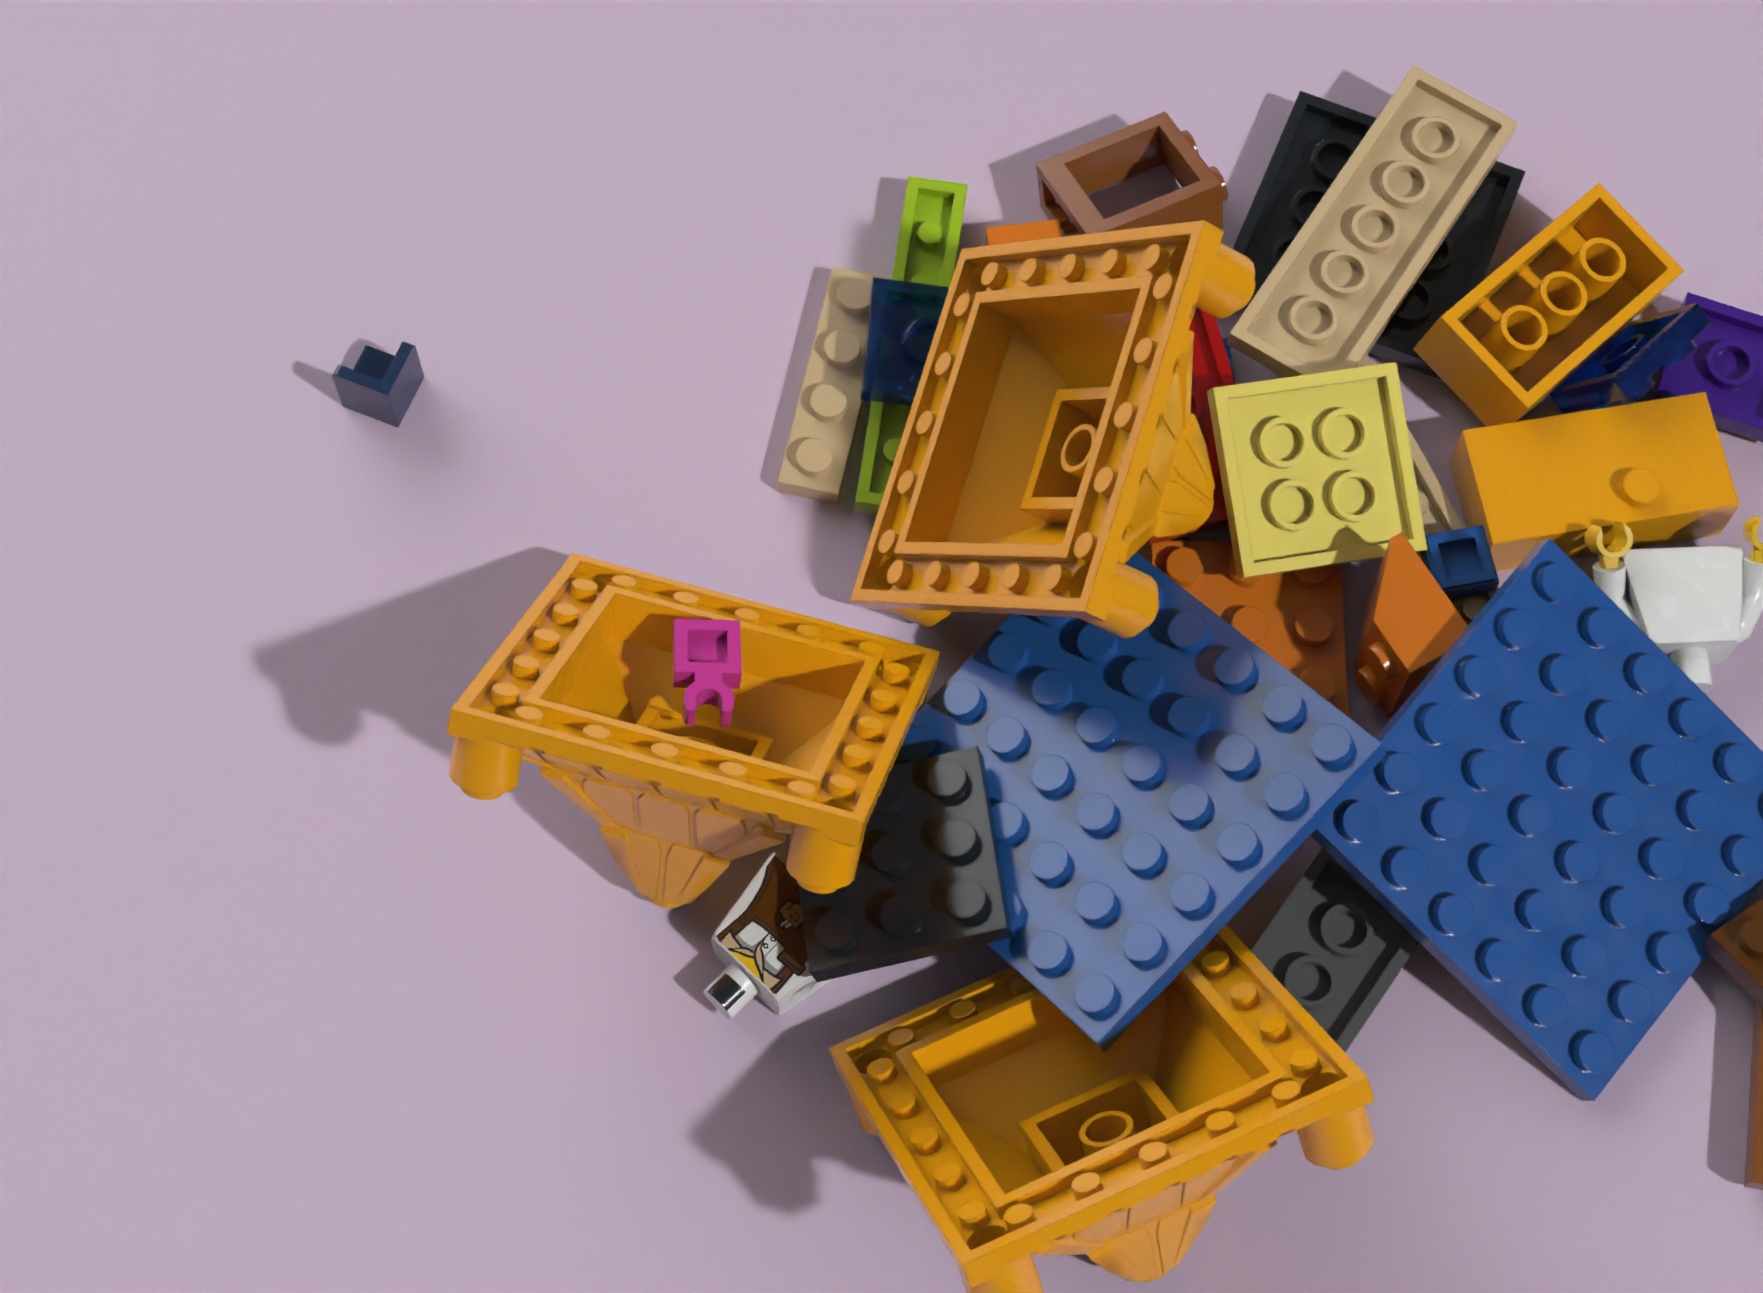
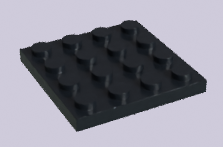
M1299 92L1233 247L1234 250L1247 256L1253 262L1255 268V290L1251 300L1245 306L1246 308L1377 118L1309 93ZM1498 161L1495 162L1369 353L1441 379L1413 348L1444 313L1484 280L1526 171Z

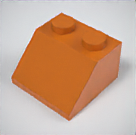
M1402 532L1390 539L1371 586L1353 666L1355 670L1354 678L1359 691L1370 704L1375 705L1378 703L1388 719L1393 717L1468 627Z

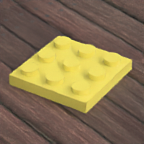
M1396 362L1214 387L1207 391L1237 580L1383 558L1390 539L1401 532L1416 553L1427 550Z

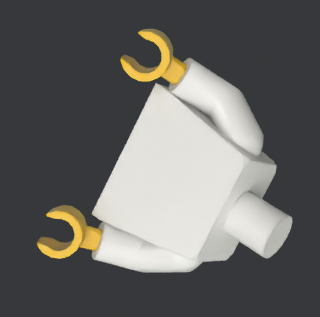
M1753 515L1746 520L1743 526L1745 540L1752 546L1751 553L1744 556L1742 545L1630 549L1633 544L1632 531L1625 523L1616 520L1613 522L1614 540L1610 546L1605 548L1602 542V528L1594 524L1591 525L1585 532L1584 540L1591 552L1599 555V561L1593 565L1594 583L1704 693L1709 692L1713 689L1710 664L1725 662L1738 644L1748 640L1763 612V542H1759L1757 538L1761 518Z

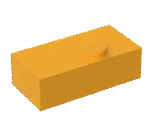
M1598 183L1444 313L1413 350L1486 426L1518 422L1650 306L1684 270L1614 197Z
M1706 392L1462 430L1449 460L1466 528L1478 525L1484 526L1496 571L1517 568L1538 542L1549 538L1570 559L1598 555L1591 552L1586 546L1584 540L1585 532L1593 524L1600 526L1603 532L1602 542L1606 548L1614 540V520L1625 523L1631 529L1633 544L1630 549L1717 536L1721 534L1740 505Z

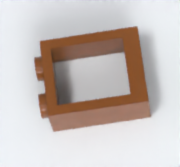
M1166 111L1036 163L1040 206L1050 220L1059 219L1062 237L1205 220L1219 229L1223 228L1222 201L1227 200L1228 197L1223 176L1215 166H1207L1199 155L1192 135L1187 130L1180 131ZM1162 164L1166 165L1182 186L1181 189L1107 219L1102 217L1087 196Z

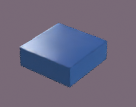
M1483 525L1425 535L1427 550L1420 552L1422 561L1449 599L1496 590L1499 578Z

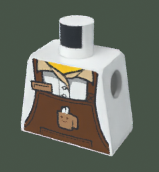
M774 852L760 868L711 938L714 954L727 968L703 993L712 1005L730 1020L755 995L776 1014H785L833 980L816 982L809 972L798 882L786 869V862Z

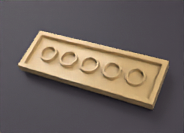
M1413 65L1229 333L1227 345L1284 378L1360 367L1513 137L1519 122Z

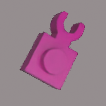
M674 619L673 686L674 688H687L684 693L682 709L684 723L686 726H694L696 709L701 705L708 704L715 706L719 710L721 726L729 727L732 721L735 701L731 689H740L742 675L740 621Z

